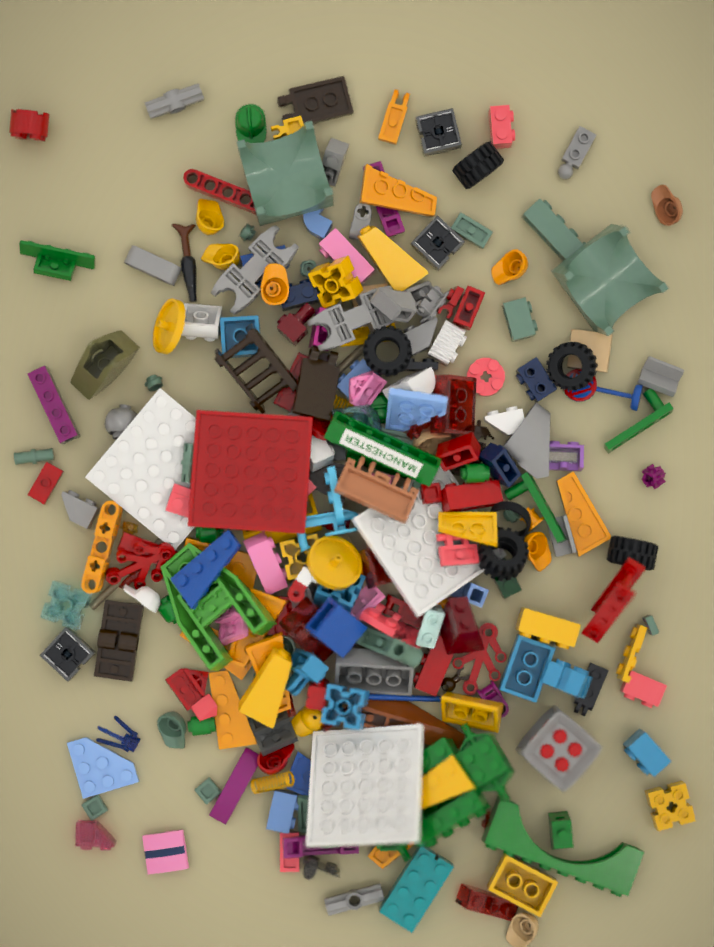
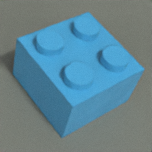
M258 315L220 318L222 354L246 337L245 327L252 323L260 333V319ZM250 343L231 358L251 357L258 352L257 349L259 348L255 343Z
M638 729L623 743L626 747L624 752L631 759L639 762L637 766L647 776L651 774L655 777L672 762L650 736L641 729Z

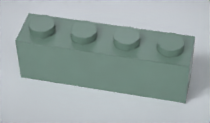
M539 199L522 215V218L564 261L586 243H582L577 238L578 234L575 230L569 229L564 224L565 220L559 214L555 215L551 210L552 206L546 200L542 201Z

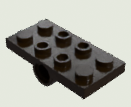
M105 600L102 624L97 641L98 651L94 671L95 677L133 681L144 605Z

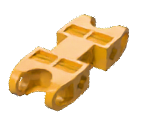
M114 501L105 502L99 514L90 555H88L81 583L82 589L86 593L101 591L106 579L105 573L110 564V555L114 540L117 538L123 514V508ZM111 505L116 507V512L113 515L109 513ZM106 526L110 527L109 531L105 530ZM100 542L107 544V550L103 553L98 550ZM96 563H98V565H100L99 568L95 567V564H96ZM90 580L96 582V587L93 590L89 586Z

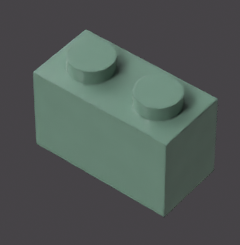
M526 297L503 303L502 308L512 342L535 336V331L538 328L535 319L532 320L530 315L533 312L530 301L527 302Z

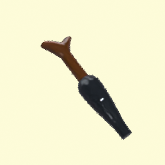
M174 223L171 226L181 236L183 249L181 268L189 294V301L197 302L196 262L191 256L188 238L196 225L191 224L184 227Z

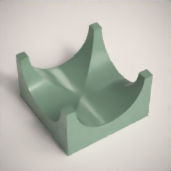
M312 121L305 122L298 131L280 139L262 143H249L245 140L237 141L240 159L260 226L334 206L333 191L329 186L323 168Z
M615 224L607 226L551 271L595 332L606 336L614 332L612 329L614 323L632 306L651 295L664 293L669 289L665 282L658 279L637 256L628 240L627 234L630 232L626 226Z

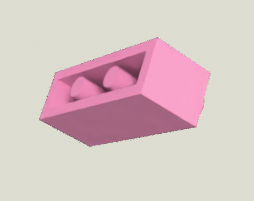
M336 228L319 243L321 248L319 252L326 259L329 257L334 261L349 255L354 267L351 273L353 277L358 276L361 285L375 272V269Z
M262 532L244 540L243 543L265 593L273 594L288 587L286 579H288L287 573L284 568L281 569L279 566L282 563L278 552L274 553L272 549L275 548L272 538H267L265 532Z

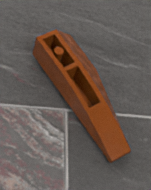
M368 700V705L362 707L361 713L366 714L364 727L422 724L424 726V744L431 746L437 740L445 737L453 739L458 750L462 746L465 734L409 701Z

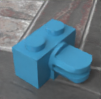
M297 648L291 656L292 664L290 669L294 673L286 682L285 689L291 695L296 696L310 681L315 683L321 681L329 667L312 653Z

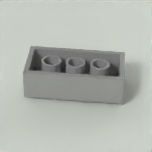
M351 648L344 658L336 653L335 684L348 686V692H350V688L369 690L370 694L412 696L414 668L370 649Z

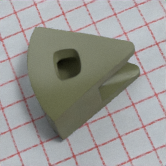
M122 330L91 341L76 367L71 384L90 400L109 386L122 373L140 347Z

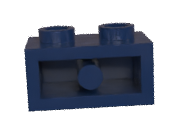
M310 279L302 280L299 282L300 284L294 286L291 283L289 284L288 299L281 304L283 311L302 307L306 302L309 305L320 302L317 296V287H313Z
M537 357L516 370L517 375L515 377L521 385H525L527 388L526 394L531 401L539 402L557 390Z
M490 443L479 455L482 463L489 466L492 478L499 480L501 485L509 488L522 475L516 467V463L502 445Z

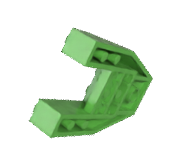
M188 543L163 564L161 570L178 626L209 671L219 672L233 659L209 626L230 607L234 606L253 634L263 635L277 623L246 585L225 567L219 573L220 576L217 580H214L208 588L209 591L206 595L202 596L195 610L191 609L171 581V578L202 552L193 544Z

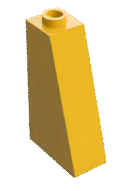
M367 225L359 231L361 233L357 236L359 241L393 290L404 291L429 274L424 267L376 226L370 227Z
M276 647L272 649L238 703L239 712L272 729L276 722L292 664L288 651L282 648L277 649Z

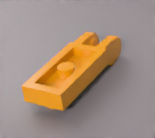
M396 89L394 90L391 102L388 104L378 140L395 145L399 138L410 93H406L403 98V104H395L399 96V90Z

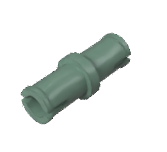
M183 443L181 482L191 483L194 443Z
M53 448L44 450L31 449V451L14 453L15 465L24 463L37 464L40 461L54 460Z

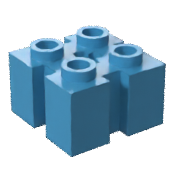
M360 575L352 586L343 590H332L319 584L313 603L322 607L327 599L331 597L351 614L355 601L358 599L363 588L366 576Z
M559 659L556 662L550 661L542 683L585 699L593 677L588 675L589 671L576 666L574 669H571L572 664Z
M327 684L325 699L329 700V706L323 707L321 723L337 726L344 722L343 727L363 730L366 714L361 712L362 707L368 705L370 691L350 688V692H348V686ZM347 702V705H349V709L345 712V708H343L342 705L346 704Z

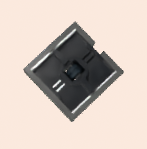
M453 108L416 116L418 133L423 136L421 138V145L424 157L462 147Z
M437 215L411 242V246L439 271L449 260L448 256L451 253L454 255L464 245L465 241Z
M67 626L40 656L66 681H70L79 672V666L86 664L96 652Z

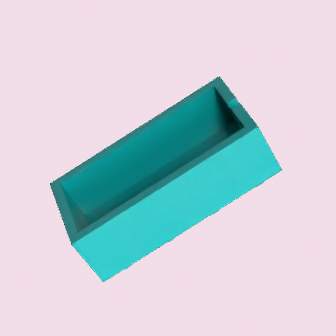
M427 846L416 848L411 856L412 859L408 861L379 907L381 914L411 933L415 930L454 868L452 862L439 854L434 859L436 856L435 851L427 848Z

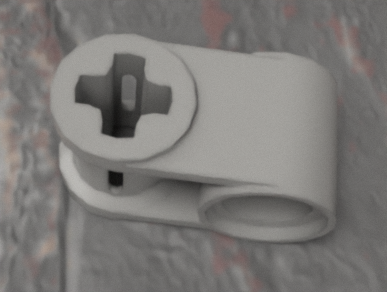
M360 203L356 206L349 239L359 240L357 237L361 234L359 231L367 225L371 227L372 212L368 204ZM362 208H365L368 213L364 217H361L360 213H358V211H362Z

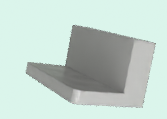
M649 356L641 369L637 384L674 397L684 369Z
M567 515L556 517L567 538L562 543L556 541L547 524L556 557L577 552Z

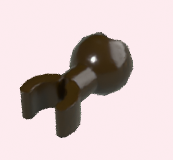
M464 667L458 669L453 677L443 679L441 683L443 691L452 692L456 687V683L470 677V675L459 677ZM443 685H447L446 690L443 689Z

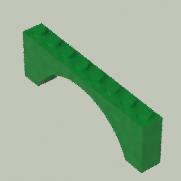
M497 796L481 839L485 843V847L496 851L499 848L504 850L503 853L508 856H521V860L530 864L533 861L537 862L539 867L549 871L550 868L556 869L557 873L562 876H575V880L584 884H586V881L591 882L593 887L604 890V888L610 889V893L619 897L622 894L629 896L645 853L637 847L622 842L611 852L595 859L572 861L555 857L539 848L531 840L523 826L519 805L511 800L503 803L500 796Z

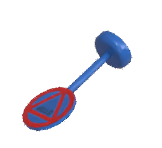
M582 369L571 370L566 375L571 378L577 377ZM594 376V380L584 388L564 390L565 395L576 402L589 400L595 394V391L631 399L630 408L633 411H637L643 385H636L633 394L597 387V381Z

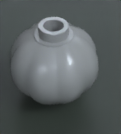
M121 404L119 408L112 409L107 414L105 428L108 434L113 435V439L116 440L137 416V413L131 410V406Z

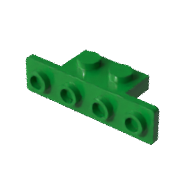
M21 240L19 243L20 254L37 258L33 268L35 274L71 281L76 266L95 269V256L89 253L75 252L70 249L56 248L32 241Z

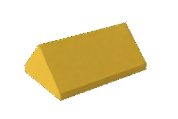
M446 692L441 696L442 721L458 725L468 723L469 727L499 733L504 703Z

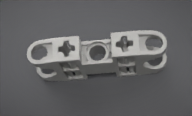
M277 225L262 233L248 247L254 256L241 269L233 263L220 276L211 291L214 297L220 292L223 293L228 290L235 292V305L230 310L233 315L245 309L261 294V289L256 284L263 278L265 267L276 262L286 268L299 249V246L295 243L290 248L287 247L282 250L274 246L275 235L280 230ZM231 273H232L240 282H238V281L231 275Z
M384 286L381 288L392 289V286ZM378 288L357 296L356 301L359 306L344 312L339 303L323 310L307 321L308 326H323L327 330L326 340L323 344L317 346L319 351L334 349L355 340L352 330L366 324L370 333H372L374 329H380L381 326H388L394 322L370 303L371 297Z

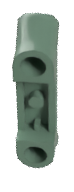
M367 627L366 631L356 642L358 645L412 668L419 665L423 656L422 650Z

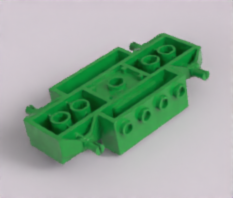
M465 723L461 726V729L466 739L459 750L453 739L445 737L437 740L430 747L423 749L422 777L451 755H454L476 788L421 810L420 843H415L416 847L427 846V848H431L438 843L437 840L439 838H447L454 834L453 830L457 827L464 828L471 823L470 820L476 817L478 819L487 814L486 810L490 808V805L483 792L496 791L503 803L510 799L505 791V786L515 771L494 734H475L471 731L468 723ZM409 843L375 845L380 851L400 852L404 862L412 859L406 849Z

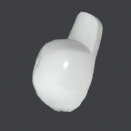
M127 584L124 585L123 589L127 594L137 599L152 612H157L160 605V596L156 591L148 586H142L135 590Z

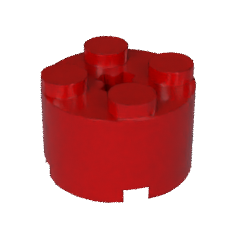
M11 109L9 128L11 137L27 140V136H30V139L35 141H45L48 137L50 114L45 112L38 114V111Z

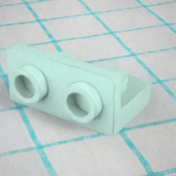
M436 604L432 609L424 613L415 642L417 646L434 649L445 616L441 605Z

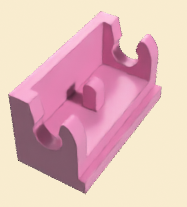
M372 582L368 583L361 590L351 614L361 621L359 617L362 611L368 607L375 608L386 596Z

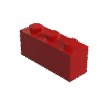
M489 478L484 483L463 482V485L457 486L456 483L446 484L445 488L441 490L443 512H461L488 508L503 501L499 480L492 481V478Z
M438 635L434 649L430 648L427 655L423 654L420 665H423L420 673L416 671L413 678L414 688L435 697L454 655H447L441 635Z

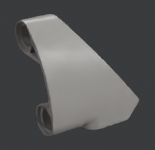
M537 402L526 414L525 419L514 434L503 445L508 454L517 460V463L536 479L549 476L550 412Z

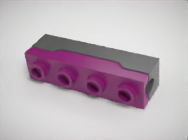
M44 365L27 373L59 442L66 444L80 437L49 368Z

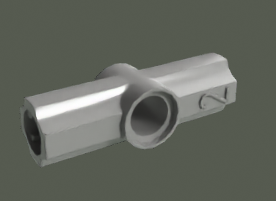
M194 84L181 90H170L162 97L145 102L150 119L167 113L180 112L186 106L203 101L204 97L199 84Z
M380 883L361 889H352L349 892L324 899L328 916L348 910H357L362 906L385 900ZM352 895H357L360 901L353 904L349 901V898Z

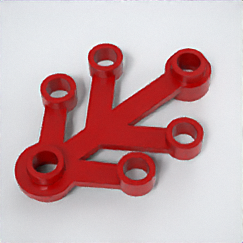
M138 541L133 545L136 554L129 553L126 550H119L116 553L119 563H125L127 560L135 563L120 570L116 567H111L105 573L106 581L116 585L122 577L140 569L137 578L134 579V587L138 589L146 586L145 578L151 563L158 561L156 568L151 571V578L154 582H159L163 579L161 566L175 555V549L169 543H161L156 547ZM145 552H148V553H151L152 555H150V556H143L142 554H144Z
M484 623L479 628L484 650L470 652L462 657H456L452 661L454 668L461 669L464 664L475 659L470 677L462 685V689L467 695H474L477 692L476 690H478L476 681L483 662L492 681H498L501 677L500 672L496 670L487 653L488 644L490 643L495 652V660L497 662L503 663L507 659V655L501 650L496 640L498 635L497 627L492 623ZM486 629H491L492 634L490 636L485 635ZM499 653L504 655V659L501 661L497 659ZM458 659L462 661L459 667L454 664ZM492 672L498 673L496 679L491 677ZM473 684L474 689L472 691H468L467 685Z

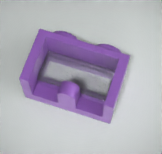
M550 441L549 470L582 471L584 468V445H579V442L560 444L559 441Z

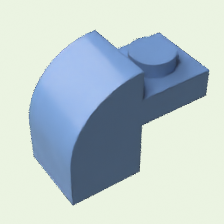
M324 209L303 214L304 225L311 235L323 240L333 225V221L321 215Z
M468 582L450 596L455 598L467 596L470 604L482 608L489 590Z

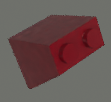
M468 597L449 598L443 609L445 616L440 628L447 655L484 650Z

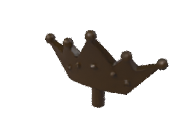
M481 420L477 421V426L470 425L463 433H460V435L473 432L477 441L482 436L484 440L487 439V436L494 440L488 428L481 427Z

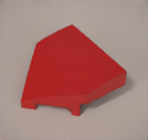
M181 668L165 679L186 711L190 710L195 703L205 696L209 672Z

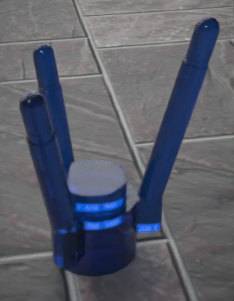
M114 716V719L130 735L126 733L123 738L101 726L97 727L98 730L122 741L121 744L97 738V742L123 749L126 752L129 750L134 752L141 740L137 737L138 733L133 731L117 716Z

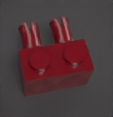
M306 302L295 315L289 313L286 316L284 314L277 321L278 332L296 346L308 333L304 324L315 313L314 308Z

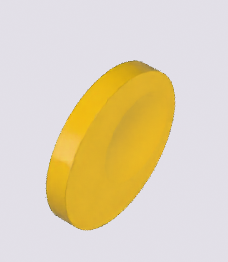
M171 298L160 309L153 330V346L156 352L169 354L178 344L185 323V306L182 301Z
M325 536L318 539L309 549L307 566L312 577L320 585L332 590H343L352 586L360 577L362 559L358 550L346 539L338 536Z

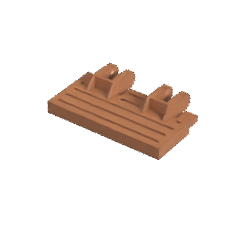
M360 457L356 468L354 467L356 461L348 458L334 492L405 524L419 492L414 487H411L409 492L407 491L411 478L407 477L401 489L396 486L400 479V473L396 472L390 484L391 477L376 470L374 476L371 475L376 462L372 461L366 473L360 470L365 462V457Z

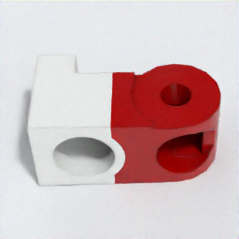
M304 565L289 588L288 597L292 602L302 601L305 596V590L311 581L317 583L306 565Z

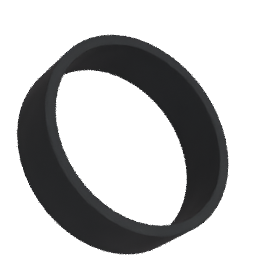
M511 501L499 502L491 508L490 512L508 510L519 514L525 520L527 527L518 531V535L523 537L527 535L531 524V516L526 508Z

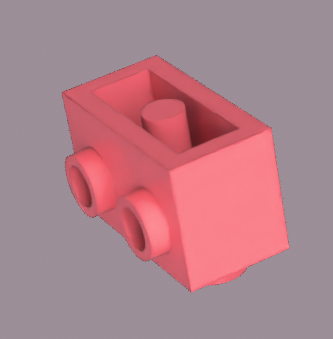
M509 105L490 106L489 109L491 143L496 149L511 148L512 141H515V130L511 129V122H514L513 110L510 111Z

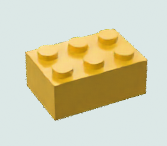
M521 607L515 629L519 631L518 634L531 638L532 635L538 636L537 640L550 644L551 641H555L556 646L569 650V646L575 647L581 625Z
M503 853L487 884V888L491 892L541 917L558 881L556 878L528 863Z

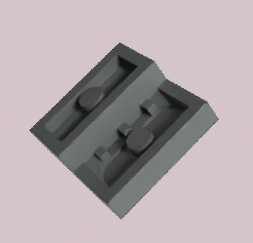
M287 711L277 714L273 729L251 717L248 718L262 756L298 741Z

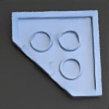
M390 388L385 429L405 432L410 430V426L415 424L419 426L431 421V418L434 416L441 417L445 415L448 397Z
M88 737L67 743L83 799L139 782L134 762L121 757L112 750L97 744Z

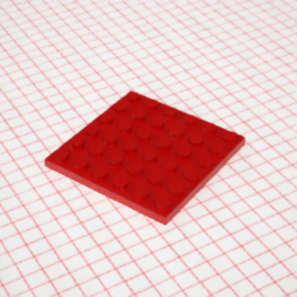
M196 410L188 527L305 534L313 417Z

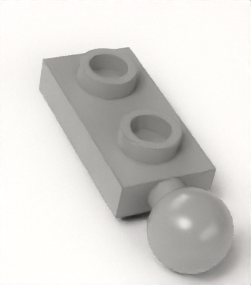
M581 126L578 128L561 159L566 164L561 165L558 169L560 178H571L573 175L572 167L579 168L596 134Z

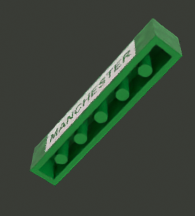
M338 411L335 412L324 436L325 439L333 444H338L350 452L360 454L368 460H373L385 468H390L399 472L402 476L412 478L418 483L429 487L442 459Z

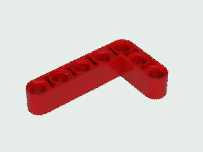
M189 169L184 173L183 179L189 189L256 215L249 190L195 169ZM192 175L198 177L195 183H189L188 178ZM213 182L216 185L213 190H207L205 188L206 184ZM226 189H231L233 194L231 197H225L223 192ZM249 196L251 198L250 203L242 204V197Z

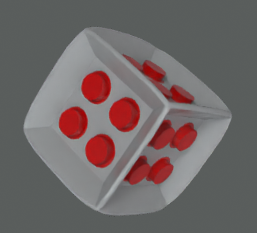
M553 705L552 708L540 717L520 741L518 747H516V751L519 754L523 755L538 772L562 792L569 789L582 776L602 749L599 743L570 717L560 711L556 705Z

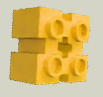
M349 255L336 259L331 264L327 262L318 265L308 273L313 287L319 288L320 292L317 296L322 308L336 305L340 300L345 302L354 299L364 290L358 276L353 277L351 273L354 267Z
M317 533L306 536L308 545L311 547L319 539ZM295 539L279 542L283 558L288 557L289 564L285 565L288 580L296 579L304 565L307 566V559L304 563L302 560H298L301 548Z
M682 780L667 784V790H663L661 787L644 790L648 805L655 809L651 816L654 827L658 831L672 828V822L677 821L680 825L696 821L692 806L685 801V799H689L686 783ZM669 802H672L674 804L672 809H666L669 806Z

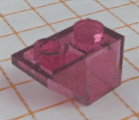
M78 820L76 822L75 846H79L81 850H91L92 847H100V850H111V847L116 846L117 840L99 821Z

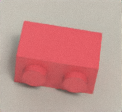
M629 671L630 683L624 681L620 691L624 692L623 696L633 701L636 697L642 700V705L652 708L653 705L659 707L667 685L634 671Z

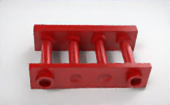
M630 557L627 558L593 604L591 611L595 612V614L581 634L599 643L634 597L635 592L630 589L644 572L645 566Z

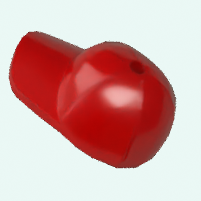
M292 743L265 756H262L260 752L257 757L258 767L268 775L279 773L286 767L288 759L294 751V744Z

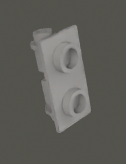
M438 286L430 288L425 295L426 298H423L416 307V313L422 316L420 322L426 319L431 320L438 313L436 311L437 308H440L446 302L445 298L449 291L443 294Z

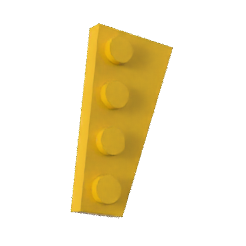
M451 755L422 777L421 810L476 788L454 755Z

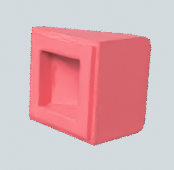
M210 694L205 695L191 707L199 721L217 716V704Z

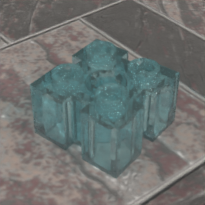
M54 580L48 596L52 597L51 602L44 604L40 618L52 622H58L61 619L63 620V626L79 630L85 616L81 614L82 608H88L93 593H86L80 588H75L74 591H71V585ZM69 601L71 606L65 610L63 602Z

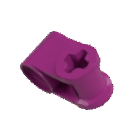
M492 680L483 689L476 690L481 699L504 703L505 711L502 713L501 718L508 714V704Z

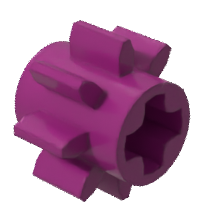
M651 464L642 471L644 475L641 480H643L646 487L653 486L656 489L666 482L664 480L666 473H664L661 466L654 467Z

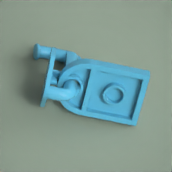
M335 466L327 467L328 472L324 473L325 482L331 488V491L328 492L329 504L334 505L335 511L306 516V528L333 523L334 532L325 533L326 537L358 531L356 527L346 529L345 521L352 520L359 514L351 510L342 509L340 494L334 492L338 482ZM306 532L305 534H297L301 548L300 552L311 548L307 542Z

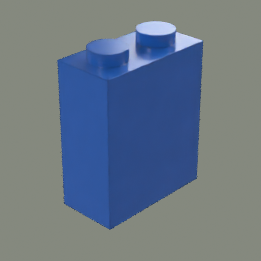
M331 597L327 599L305 626L307 630L342 658L351 650L367 629L364 624Z

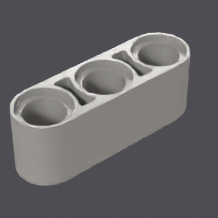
M134 245L131 246L124 261L125 264L172 286L175 285L182 270L181 267Z

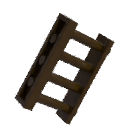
M251 323L245 327L247 334L243 340L224 354L217 348L214 359L220 367H225L251 399V406L256 411L259 409L263 414L265 413L263 403L285 387H290L292 391H295L298 381ZM250 343H255L259 348L257 349L258 352L234 369L228 360ZM267 358L270 362L269 367L248 383H245L240 374L260 359ZM278 372L282 377L281 381L263 395L257 397L251 389L271 374Z

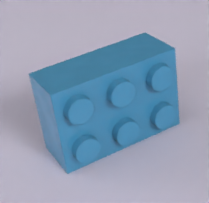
M517 634L498 689L537 703L543 686V677L556 648Z

